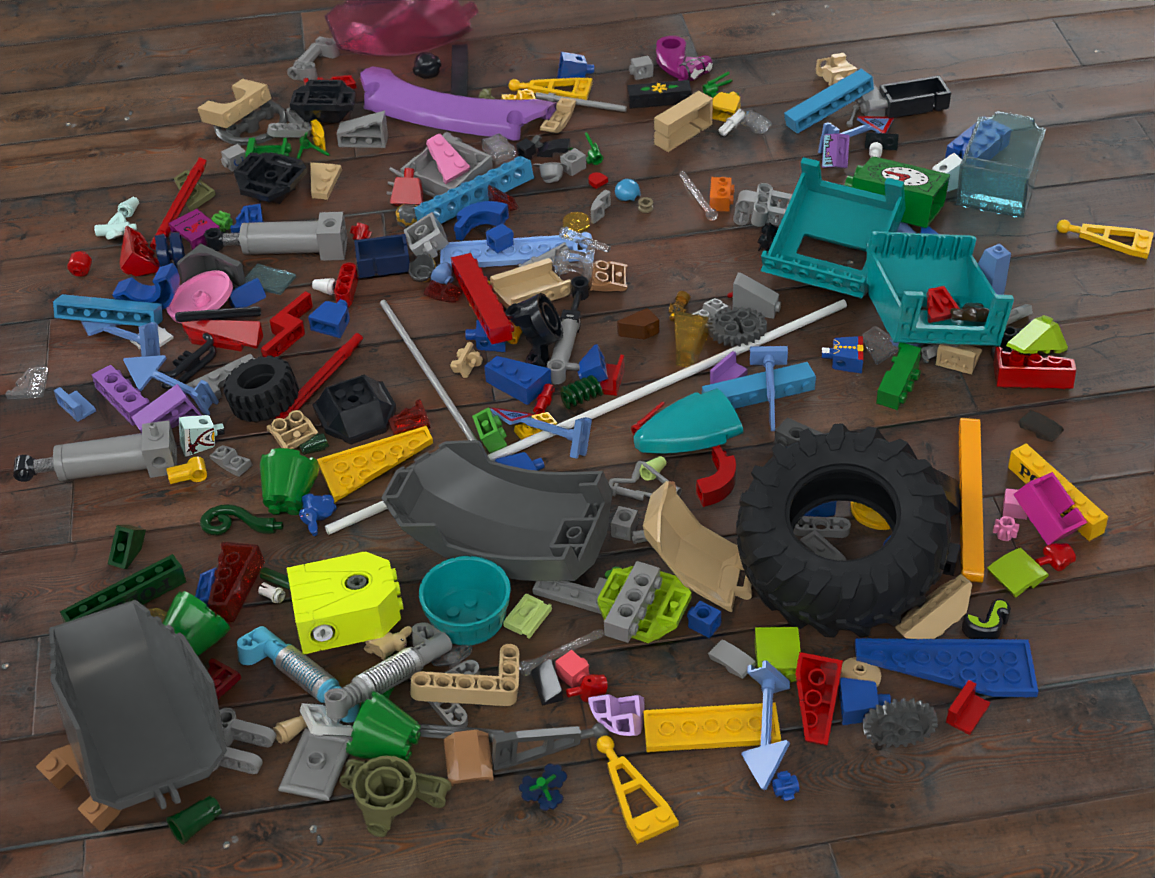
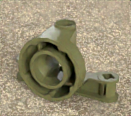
M380 756L367 762L350 759L346 763L347 769L345 774L339 780L343 787L353 790L356 805L363 812L368 832L377 837L386 836L392 826L395 815H399L408 809L416 797L433 807H444L446 794L452 787L451 782L445 778L414 772V769L407 761L395 756Z

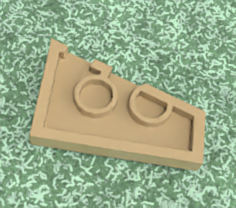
M310 162L312 198L328 200L342 171V167L335 164Z

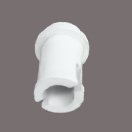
M266 582L261 584L265 588L259 586L258 593L270 598L273 603H281L284 600L285 592L281 587L276 588Z

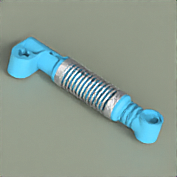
M264 626L252 630L237 641L238 661L241 664L253 665L268 656L280 671L321 703H325L324 695L328 690L342 688L339 686L336 678L308 656L303 655L294 645L286 644ZM360 703L349 709L348 715L340 720L347 723L354 722L360 711Z

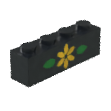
M689 80L627 85V99L630 109L676 105L692 95Z

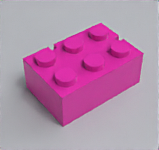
M1053 472L1028 482L1013 494L1047 545L1073 534L1088 523L1077 507L1061 518L1060 515L1075 503Z

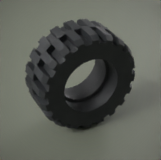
M260 356L257 359H250L248 362L240 364L237 369L234 368L231 374H228L223 386L224 395L233 414L246 422L267 421L272 417L279 416L280 413L287 411L288 407L294 404L299 392V386L291 366L286 360L277 356L275 358L273 356Z

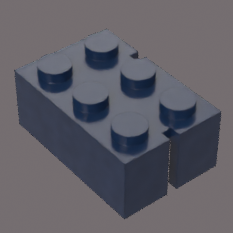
M406 234L354 240L359 278L375 276L376 273L378 275L409 272L410 261Z

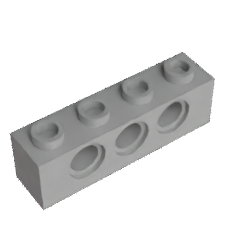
M636 561L604 621L605 636L629 643L632 635H636L639 621L644 620L648 604H652L656 589L659 590L663 578L660 577L659 567Z

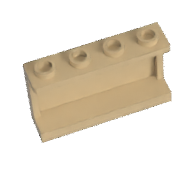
M547 258L490 276V285H492L493 293L497 294L498 300L507 309L510 305L527 300L539 293L545 294L551 301L571 294V280L562 281L552 271L553 261Z

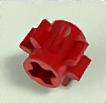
M357 222V225L352 226L350 234L353 235L352 239H369L372 234L368 230L369 226Z

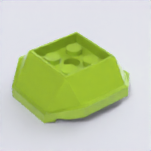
M634 566L624 569L614 568L597 598V605L604 621ZM660 571V577L663 578L659 590L656 589L652 604L647 606L644 620L639 621L638 631L631 638L650 643L654 640H659L665 634L677 628L692 598L690 589L685 587L677 576Z

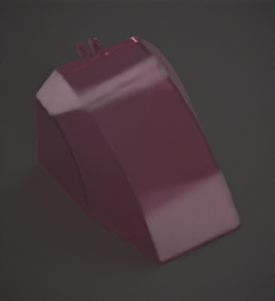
M347 0L341 6L337 4L324 17L338 49L364 55L398 56L428 51L450 43L474 30L469 19L477 14L478 9L474 2L461 6L459 0Z

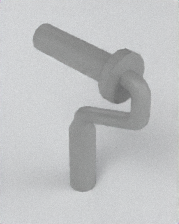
M643 461L637 462L632 479H610L609 485L613 492L612 496L619 494L643 501L645 493L619 487V483H635L639 479V470Z

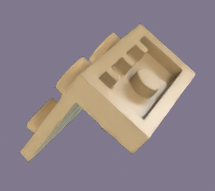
M940 344L937 350L936 365L972 375L982 354V349L969 345H960L954 348Z

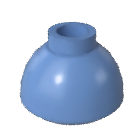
M448 262L439 264L433 270L431 280L437 284L450 285L454 280L450 264Z

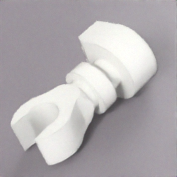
M875 142L870 145V158L872 156L881 157L883 146L880 143Z

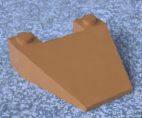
M70 744L53 750L36 766L59 790L76 774L83 780ZM91 796L77 808L100 832L121 812V810L93 801Z

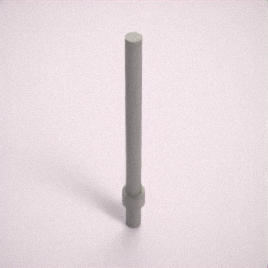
M536 93V99L550 102H558L563 97L575 99V105L620 112L627 111V106L558 96L555 93Z

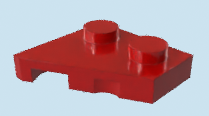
M940 286L928 289V322L933 323L952 319L951 309L960 308L946 287Z

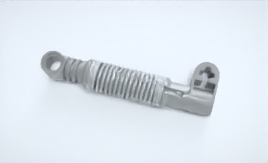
M429 623L415 624L412 627L413 647H407L369 670L357 675L345 687L330 689L325 693L326 716L333 720L342 719L348 715V710L355 705L365 702L366 699L371 700L373 698L371 696L373 691L383 694L412 677L414 673L420 672L423 666L452 649L450 638L447 634L439 631Z

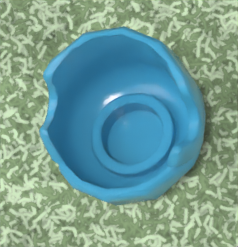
M623 179L615 187V195L621 201H634L637 195L641 196L638 183L632 179Z

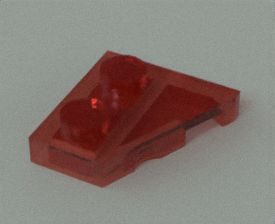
M421 399L415 401L416 405L408 409L406 407L398 415L389 419V426L393 436L427 426L428 429L430 428V422Z

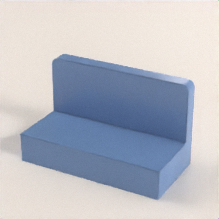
M61 387L54 390L58 404L77 422L96 412L95 407L77 391L68 395Z

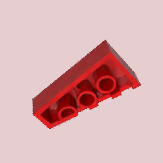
M1001 347L995 348L993 366L997 387L1074 388L1076 376L1074 359L1050 355L1047 358H1043L1038 353L1025 355L1019 354V351L1013 349L1011 352L1002 351Z

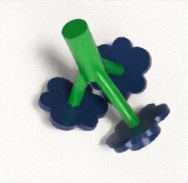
M549 763L545 766V772L542 774V777L533 779L531 776L523 777L522 784L519 785L522 799L524 801L538 800L543 811L557 808L558 804L564 799L563 795L560 794L558 789L552 791L547 788H554L555 786L561 788L563 782L567 780V773L562 771L561 765L557 764L554 766Z

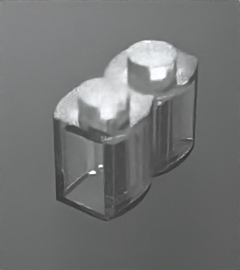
M500 133L482 139L483 151L492 156V161L496 165L506 163L515 158V147Z

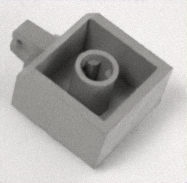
M432 212L404 229L408 245L416 257L417 255L425 254L435 258L438 256L437 251L449 244L443 226Z

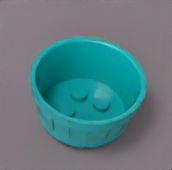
M460 556L437 564L424 576L419 588V600L430 624L447 634L452 644L461 646L475 645L492 638L502 627L510 600V581L504 570L494 562L476 556Z

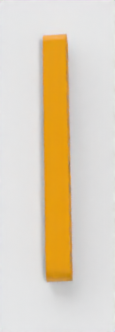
M960 418L961 574L970 582L983 583L984 541L980 419Z

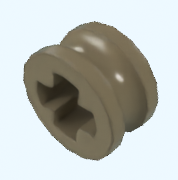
M643 197L639 199L638 210L640 212L649 213L653 210V200L651 198Z

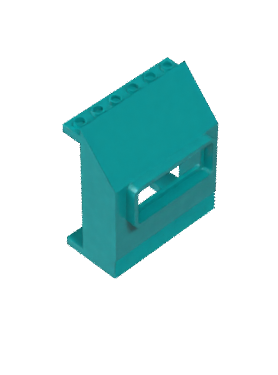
M803 157L801 160V176L768 254L767 251L763 250L761 255L763 263L761 271L863 298L869 291L867 260L863 270H858L797 254L803 237L807 236L866 252V244H869L872 231L897 232L906 209L904 181L886 178L884 196L824 181L821 176L820 161Z
M871 232L869 244H866L869 296L893 343L1001 345L1014 298L1012 295H997L972 255L977 240L975 236ZM945 286L960 309L966 303H982L985 308L989 309L986 322L969 323L963 320L953 321L952 319L929 323L927 310H921V306L927 307L928 289Z

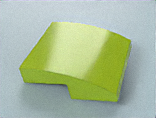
M1022 548L1009 552L987 567L988 571L1015 598L1030 586L1035 588L1049 576Z

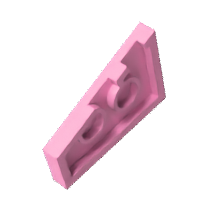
M440 133L427 140V147L438 165V171L442 174L445 184L470 170L471 166Z

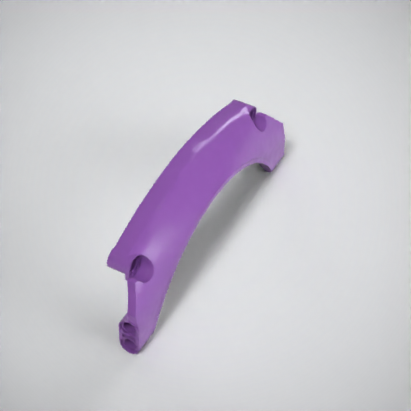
M375 66L367 68L360 73V80L364 91H366L364 93L365 110L376 113L385 111L386 116L443 130L520 140L521 127L536 118L549 120L556 111L557 103L540 99H483L432 91L399 79L390 69Z

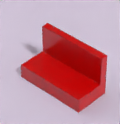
M620 355L617 365L606 363L608 379L600 382L603 394L617 396L625 371L624 355Z
M968 680L948 709L946 719L947 724L971 735L991 703L975 695L977 684Z

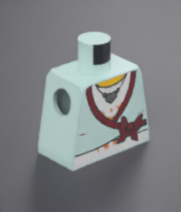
M208 415L179 417L180 446L185 457L213 448L215 446V436L225 434L223 424L213 425Z

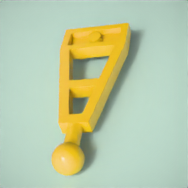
M577 77L530 80V83H520L517 79H512L508 86L511 91L528 89L535 94L537 92L545 94L555 93L558 96L587 100L593 81L592 78ZM574 85L572 92L554 89L555 86Z
M1060 220L1057 223V230L1060 233H1067L1068 231L1079 233L1080 238L1145 259L1148 258L1154 234L1146 230L1082 224V227L1071 225L1068 220ZM1109 235L1134 237L1132 246L1108 237Z
M601 736L597 740L596 746L610 760L607 763V768L626 826L635 842L639 844L677 827L678 820L668 803L624 756L618 758L613 750V739L609 736ZM621 768L633 779L621 785L616 771ZM641 788L657 805V808L632 818L625 795Z

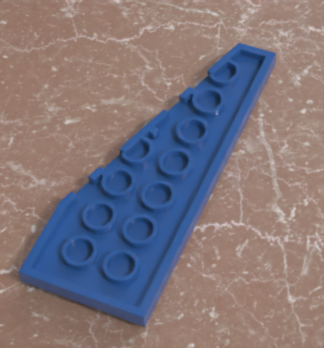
M855 638L856 661L961 689L970 680L977 684L976 693L991 697H1037L1038 695L1029 640Z

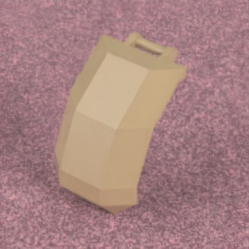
M675 481L664 482L650 496L643 523L645 538L685 587L725 610L732 612L735 596L749 600L752 598L753 592L751 589L752 584L746 575L743 587L737 586L740 570L744 571L738 546L702 526L678 496Z

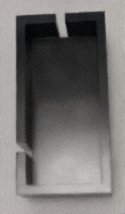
M940 75L883 84L879 88L882 97L888 100V108H886L885 112L888 118L932 112L933 109L935 111L949 109L951 92Z

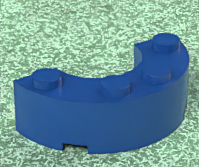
M173 263L159 267L152 281L154 283L153 286L143 285L133 277L122 280L117 284L112 296L117 300L162 304V310H164L172 302L179 287L180 277L178 270Z

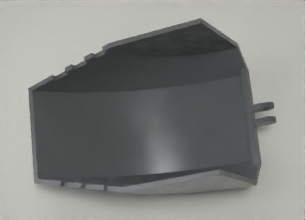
M136 600L49 628L52 688L75 760L93 801L122 810L155 797L159 807L164 809L167 808V803L162 794L169 792L172 801L178 804L181 801L176 789L210 776L227 752L213 679L183 634L180 632L176 634L172 626L162 624L161 618L151 616L150 610Z

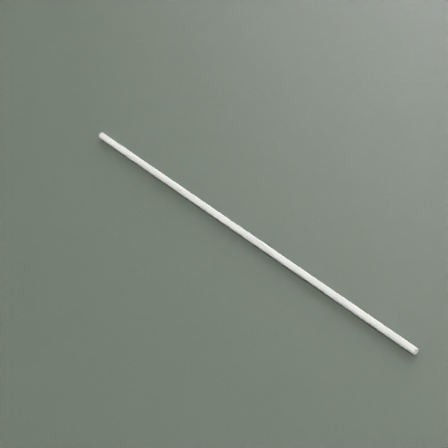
M840 300L765 333V336H760V340L755 339V343L748 342V345L742 343L741 347L737 345L561 422L556 426L571 429L574 427L576 419L583 417L594 419L715 366L732 351L736 352V356L749 351L750 347L760 346L847 307V303L845 300ZM543 430L490 453L488 457L491 461L495 462L497 458L510 456L556 434ZM383 501L326 525L325 530L330 535L388 508Z

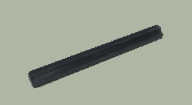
M255 306L176 312L175 320L177 322L254 317L261 315V308Z

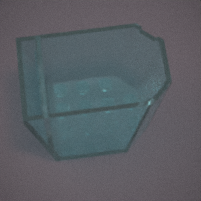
M1001 111L994 112L993 116L987 118L983 116L978 117L959 167L957 205L1024 218L1034 190L1046 129L1040 128L1035 123L1033 117Z

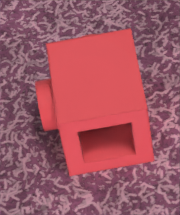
M570 650L555 661L557 676L570 688L578 687L582 679L589 675L587 660L583 657L580 658L573 650Z

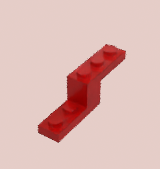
M303 292L270 319L272 334L276 336L261 348L263 357L273 356L275 358L280 356L305 335L303 321L299 318L313 307L311 293Z

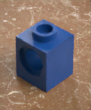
M699 601L695 607L692 606L688 611V628L708 638L721 625V611L702 601Z

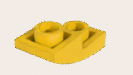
M527 89L518 90L517 95L508 94L501 96V100L536 99L533 91Z
M317 119L312 120L311 133L314 136V144L325 151L326 142L323 127Z
M548 412L532 415L534 419L557 425L555 419ZM525 423L514 426V433L520 440L543 431L528 426Z

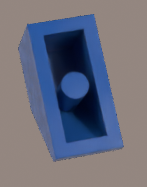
M596 344L579 362L580 370L578 375L580 379L587 378L589 375H593L598 382L608 379L605 357L598 344Z

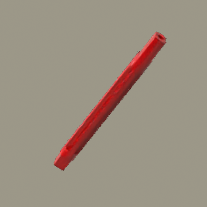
M199 157L196 164H194L155 235L164 234L168 237L171 232L169 223L178 219L205 170L206 159ZM155 236L150 243V248L156 250Z
M355 333L299 390L294 404L289 406L287 411L280 413L275 419H285L289 416L290 412L299 410L359 346L363 340L362 335Z

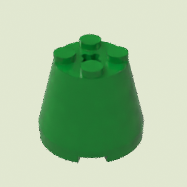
M288 448L271 449L270 453L262 454L260 460L262 499L269 513L279 514L280 512H288L290 515L299 514L303 507L302 497L310 493L319 473V463L314 457L309 459L300 455V451Z
M179 591L174 597L162 623L165 626L168 624L172 626L176 634L179 632L183 634L197 656H200L222 639L230 630V626L220 615L216 616L207 607V604L186 591Z
M373 691L371 695L373 698L365 700L354 721L351 734L353 739L347 742L346 753L363 759L395 756L408 763L412 754L410 749L420 739L421 732L419 731L421 726L415 719L384 695Z

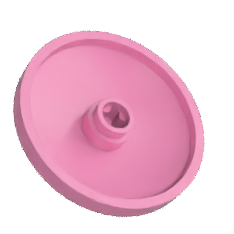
M214 270L198 274L178 287L172 302L166 308L172 320L177 322L175 320L176 312L219 309L231 295L233 283L229 276L222 271Z

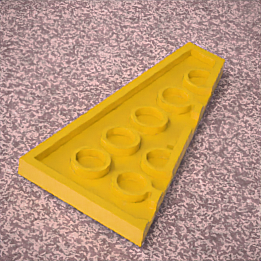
M427 426L317 459L334 503L433 444V438Z

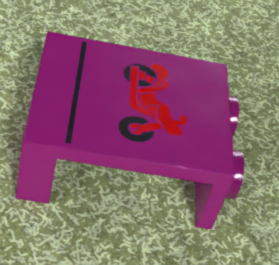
M198 209L169 223L171 233L179 231L181 236L190 242L191 250L200 244L207 246L204 237L207 229H220L216 223Z

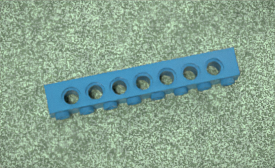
M522 156L516 157L514 160L503 163L496 169L489 170L488 173L476 176L473 180L462 183L461 186L449 189L442 195L435 196L432 200L422 202L414 208L417 221L432 212L442 224L456 217L460 210L471 204L489 201L533 179L531 160Z

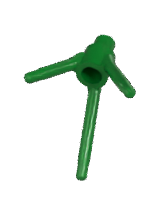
M305 132L304 137H300V149L297 159H300L303 149L310 147L326 156H330L328 152L309 141L307 132Z

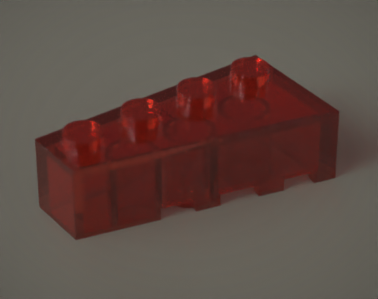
M232 542L221 543L222 551L218 556L219 564L218 569L215 570V582L211 587L208 606L216 616L220 615L226 622L235 621L265 562L259 545Z

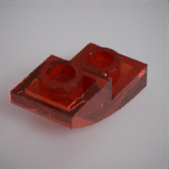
M434 280L424 290V295L427 297L451 303L456 302L463 293L460 287L450 282L445 286Z

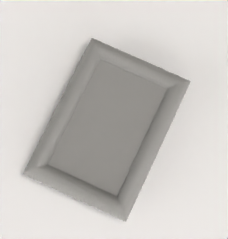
M305 728L278 791L329 801L348 757L346 744L348 741H352L353 738L327 734L317 736L311 734L309 729Z

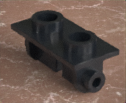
M866 132L865 148L869 149L872 143L877 142L883 146V150H897L899 134Z
M768 223L762 227L760 232L763 234L760 235L757 242L759 243L758 251L761 248L769 251L778 226Z

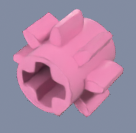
M1003 516L1000 520H995L993 533H997L998 539L1009 541L1012 537L1017 538L1019 524H1015L1014 518Z

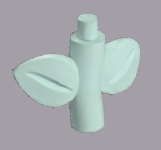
M118 212L111 218L108 224L95 225L96 237L106 236L107 240L124 236L126 226L137 230L136 223L130 224L126 222L124 215Z

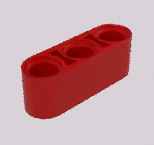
M348 262L341 266L334 289L336 303L342 299L347 302L348 307L352 305L358 284L357 268L354 263Z

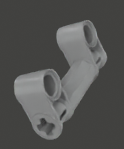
M319 36L316 42L312 43L305 53L294 62V66L287 70L288 76L291 79L303 81V78L317 80L318 75L313 61L318 56L338 57L340 53L337 40Z

